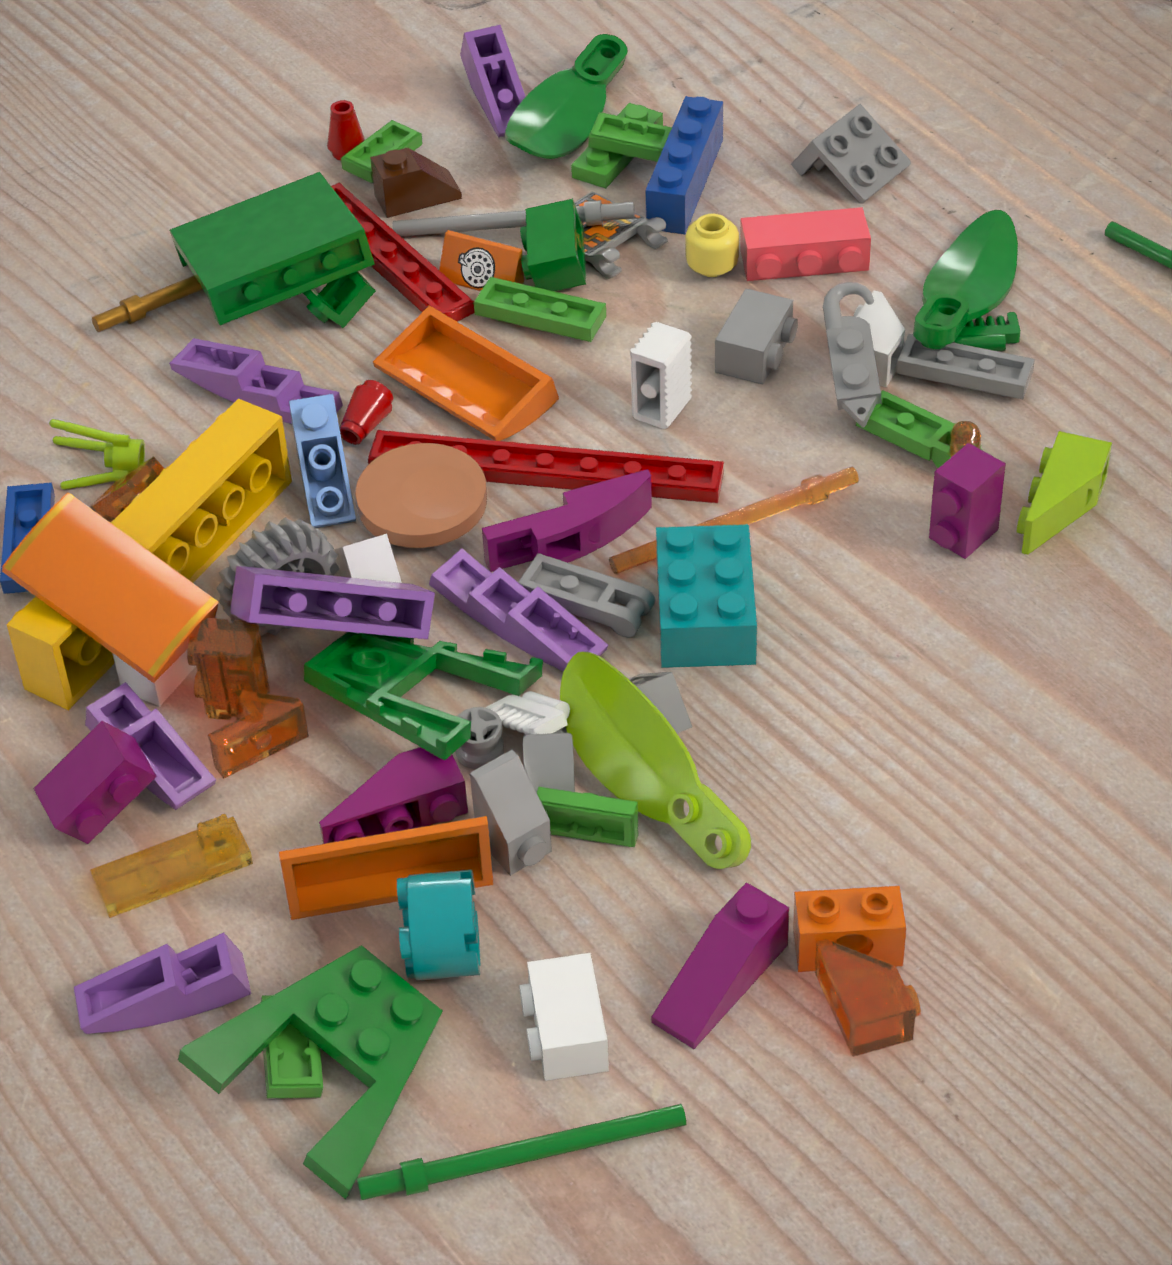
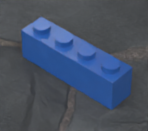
M685 96L645 190L646 218L659 217L666 222V228L662 230L664 232L684 235L687 232L723 142V101L710 100L706 97Z

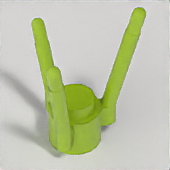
M57 419L50 420L49 424L53 428L104 441L55 436L53 437L54 444L104 452L105 467L113 468V472L63 481L60 484L61 489L81 488L108 482L128 483L130 473L142 474L145 462V443L143 439H131L129 435L113 434Z

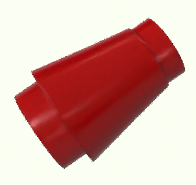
M347 100L336 101L330 107L327 148L332 152L333 157L340 161L344 155L365 140L354 105Z
M366 380L362 385L355 387L339 427L343 440L353 445H359L391 413V403L394 398L391 391L385 385L375 380Z

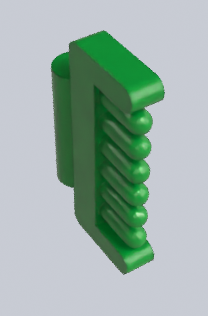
M1008 312L1006 323L1002 315L997 316V325H995L992 316L986 317L987 326H985L982 317L975 319L976 326H974L973 320L968 321L965 325L966 327L962 329L953 343L993 351H1005L1006 344L1020 342L1021 330L1017 314L1015 312Z

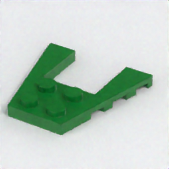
M346 632L304 664V681L435 756L446 760L471 738V721L404 699L402 696L435 669L520 696L542 677L543 660L532 657L529 665L506 661L507 653L485 649L483 656L457 652V644L439 641L434 646L427 647L414 644V638Z
M361 945L180 1049L178 1061L215 1092L220 1094L289 1024L293 1025L307 1038L317 1044L324 1052L369 1087L361 1098L306 1154L303 1162L304 1166L346 1199L351 1193L386 1121L391 1115L404 1086L425 1049L443 1010Z

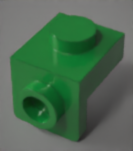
M357 271L327 283L320 293L311 289L303 294L310 301L306 306L307 309L320 321L326 323L330 318L344 328L376 290Z

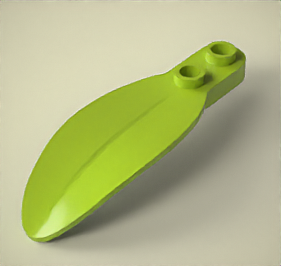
M577 652L570 659L563 672L560 700L568 703L570 706V714L566 719L568 725L565 727L567 733L572 735L573 746L586 767L617 798L638 802V812L651 819L669 824L710 867L723 869L737 867L742 864L748 857L751 849V837L747 827L709 787L701 784L690 753L664 715L626 676L601 656L591 652ZM685 801L689 805V813L687 816L684 813ZM717 836H719L722 840V848L720 851L716 848L715 840Z

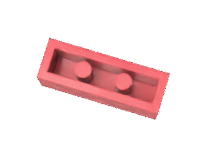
M863 207L745 217L740 220V252L747 281L869 270L871 236Z

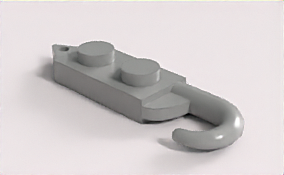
M845 282L836 285L828 291L824 297L823 314L838 410L844 409L861 427H865L876 404H882L870 323L860 317L841 316L840 300L847 295L856 294L863 297L868 305L874 303L871 291L866 286L855 282Z

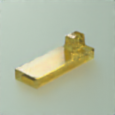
M221 814L219 817L198 823L197 830L95 867L90 869L105 910L109 918L249 866L253 864L251 851L234 817L227 818L226 814Z

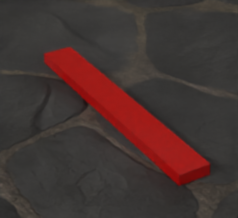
M377 430L367 459L369 465L378 456L401 446L417 443L441 444L456 448L472 457L481 467L486 482L569 490L648 469L651 474L652 497L718 503L724 475L723 461Z

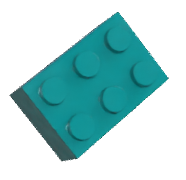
M749 524L656 527L661 668L756 665L757 618Z

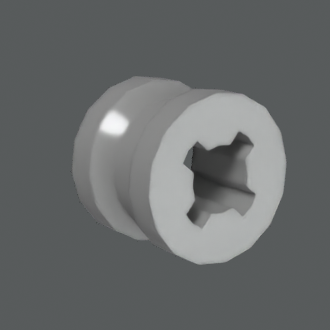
M473 707L457 715V717L471 721V738L455 751L456 757L461 764L468 768L478 769L504 754V744L501 737L502 721L497 713L484 707Z

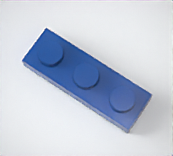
M52 482L7 486L0 573L3 594L29 592L3 573L2 566L30 530L54 506L55 493Z

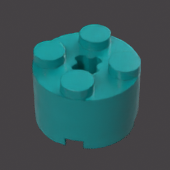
M472 869L408 875L406 878H397L399 910H402L404 927H399L401 958L405 959L407 978H416L418 981L480 975L479 926L475 902L472 901V895H476Z

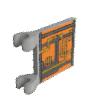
M592 191L574 203L575 206H584L586 201L601 200L602 204H612L615 202ZM635 213V218L605 220L603 225L586 226V222H581L584 232L585 260L592 263L598 272L607 279L613 278L622 272L621 267L613 263L620 258V253L615 247L638 233L646 244L654 249L668 242L667 237L659 233L666 228V222L659 217L647 219Z

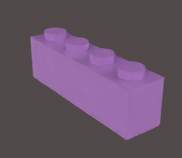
M236 566L230 613L250 623L428 639L435 592L407 583Z

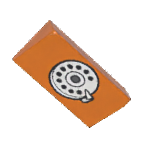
M447 230L444 237L439 271L455 285L478 291L483 289L490 277L523 284L524 272L521 263L523 253L520 248Z

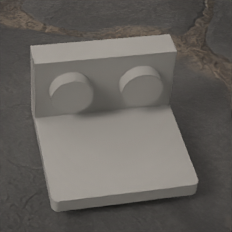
M859 104L812 140L791 165L801 176L812 167L820 171L827 165L859 203H864L911 164V161L866 109Z

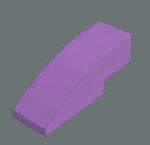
M126 682L86 707L85 725L90 731L101 721H104L135 738L157 776L146 788L173 809L177 810L216 784L214 776L157 708L150 711Z
M224 932L178 954L168 944H165L74 986L80 1028L85 1034L116 1032L167 1023L224 1006L252 994L243 954Z

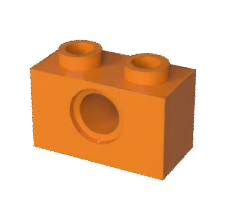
M900 886L794 892L793 934L798 972L903 966L906 922Z

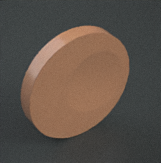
M417 443L385 452L367 465L356 485L357 509L363 525L376 537L387 534L390 544L401 547L427 548L456 540L469 532L480 521L487 506L486 479L479 464L466 453L441 444Z

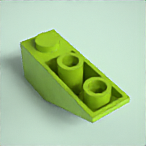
M1059 431L1053 448H1044L1039 467V473L1043 475L1042 477L1034 476L1028 496V503H1032L1031 507H1022L1017 524V533L1024 534L1023 554H1030L1097 505L1108 474L1112 442Z

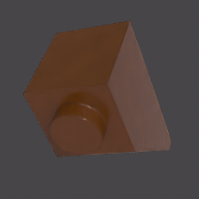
M410 148L390 150L385 154L370 157L374 195L386 218L462 199V192L448 169Z

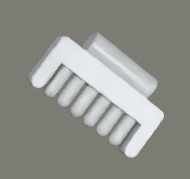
M533 691L526 692L522 697L513 694L508 695L485 707L499 715L505 728L510 727V729L517 730L520 733L524 732L526 735L554 733L568 725L566 719L570 714L568 703Z

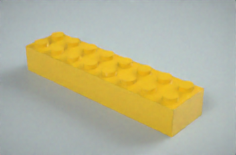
M238 398L224 413H221L216 418L215 422L206 431L193 440L188 448L170 466L164 468L160 475L142 493L135 496L131 504L110 523L194 583L292 483L282 416ZM36 596L23 609L17 611L6 624L24 690L68 711L115 664L112 652Z

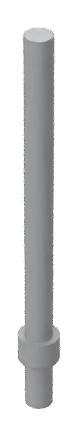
M601 200L586 201L584 206H576L581 222H586V226L603 225L605 220L635 218L634 202L602 204ZM526 211L393 221L392 227L400 236L446 233L447 230L465 232L526 226Z

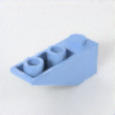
M333 394L289 401L293 433L311 525L314 528L355 522L356 516Z

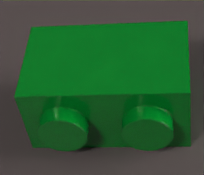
M573 198L525 209L526 226L520 227L523 247L527 251V254L521 258L526 280L533 279L535 287L550 291L586 285L583 225Z

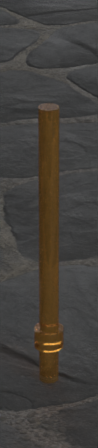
M851 466L825 477L817 474L802 480L801 486L694 526L751 524L806 502L809 505H814L829 499L830 493L857 484L859 482L858 473ZM656 540L609 557V564L613 573L619 574L656 560Z

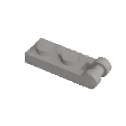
M539 553L518 581L530 593L538 586L571 614L610 626L614 632L626 638H631L636 634L642 623L640 617L646 616L655 604V597L652 592L642 586ZM617 602V603L623 604V605H625V607L620 606V605H617V604H615V603Z

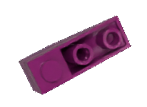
M421 747L399 753L319 822L322 842L326 844L420 828L439 822H447L457 816L467 814L468 804L465 780L453 755L443 760Z

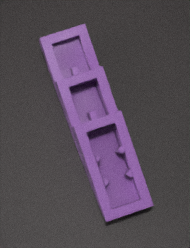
M193 338L169 363L173 371L204 389L233 403L239 398L282 416L283 422L292 424L289 405L291 400L333 394L336 413L343 406L339 392L304 385L300 371L265 365L262 353L258 350Z
M464 549L459 550L431 575L429 585L468 616L512 645L535 658L542 659L544 663L563 672L570 659L577 652H591L601 656L608 648L606 642L540 587L537 586L530 593L499 567L491 573Z

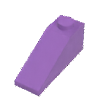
M501 25L465 32L460 56L469 83L498 138L505 136V130L510 117L526 97Z

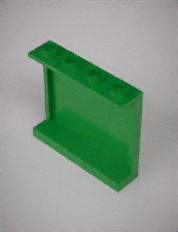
M320 172L169 230L181 265L183 267L189 266L206 293L219 326L375 265L364 228Z

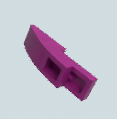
M649 470L563 492V506L483 527L484 561L489 571L494 572L499 567L505 569L533 561L538 553L569 563L607 545L634 526L652 508L651 474Z

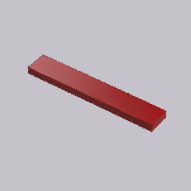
M340 182L331 186L364 228L375 264L371 267L415 307L423 312L430 305L457 322L475 313L474 301Z

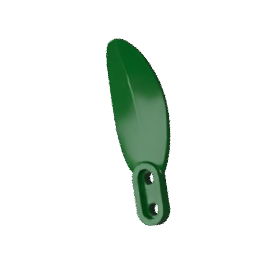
M600 34L595 36L577 57L571 68L551 75L522 100L508 121L505 130L506 140L528 154L545 159L564 157L576 151L589 138L599 112L603 113L606 102V87L624 65L628 53L626 44L614 35Z
M991 210L978 217L957 237L930 270L922 291L923 306L915 316L913 336L924 347L942 349L946 345L953 343L968 321L992 311L1008 295L1016 273L1018 240L1014 223L1006 212Z

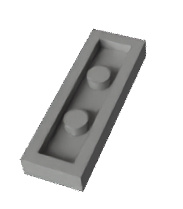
M908 334L897 360V374L1024 399L1033 374L1035 359L958 343L948 344L942 349H929L924 347L913 334Z

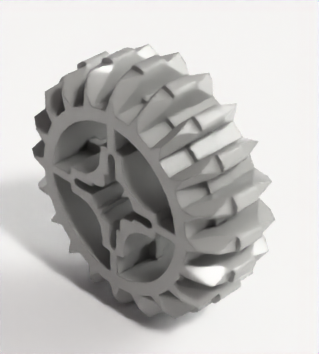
M285 517L278 525L269 521L264 531L257 532L253 530L252 538L246 543L238 542L240 546L239 551L235 555L227 556L230 566L219 572L223 581L216 588L221 597L219 603L223 606V611L239 629L242 628L246 633L253 634L257 638L267 632L276 636L281 629H290L292 626L250 623L230 613L236 566L334 576L340 569L335 562L338 555L334 551L333 546L327 541V537L318 528L315 529L312 525L305 523L301 519L292 522Z

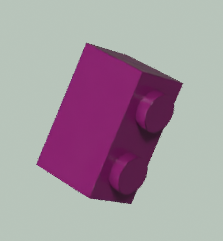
M967 443L934 471L929 538L941 547L949 549L966 559L999 530L1006 463Z
M101 721L33 789L55 829L89 844L157 776L133 736Z

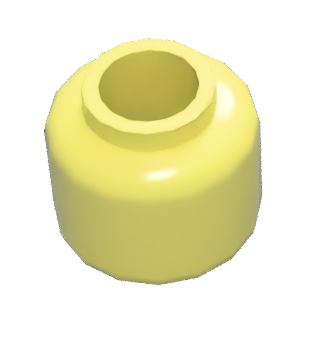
M705 214L695 220L688 227L685 235V255L688 266L695 272L707 277H717L731 271L737 265L739 258V232L737 227L730 220L719 214Z

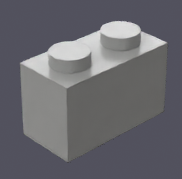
M745 288L715 339V373L763 385L770 371L778 369L786 343H792L796 336L798 319L793 318V300Z

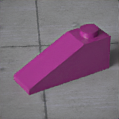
M746 882L715 915L651 1016V1023L692 1049H695L788 946L789 907Z

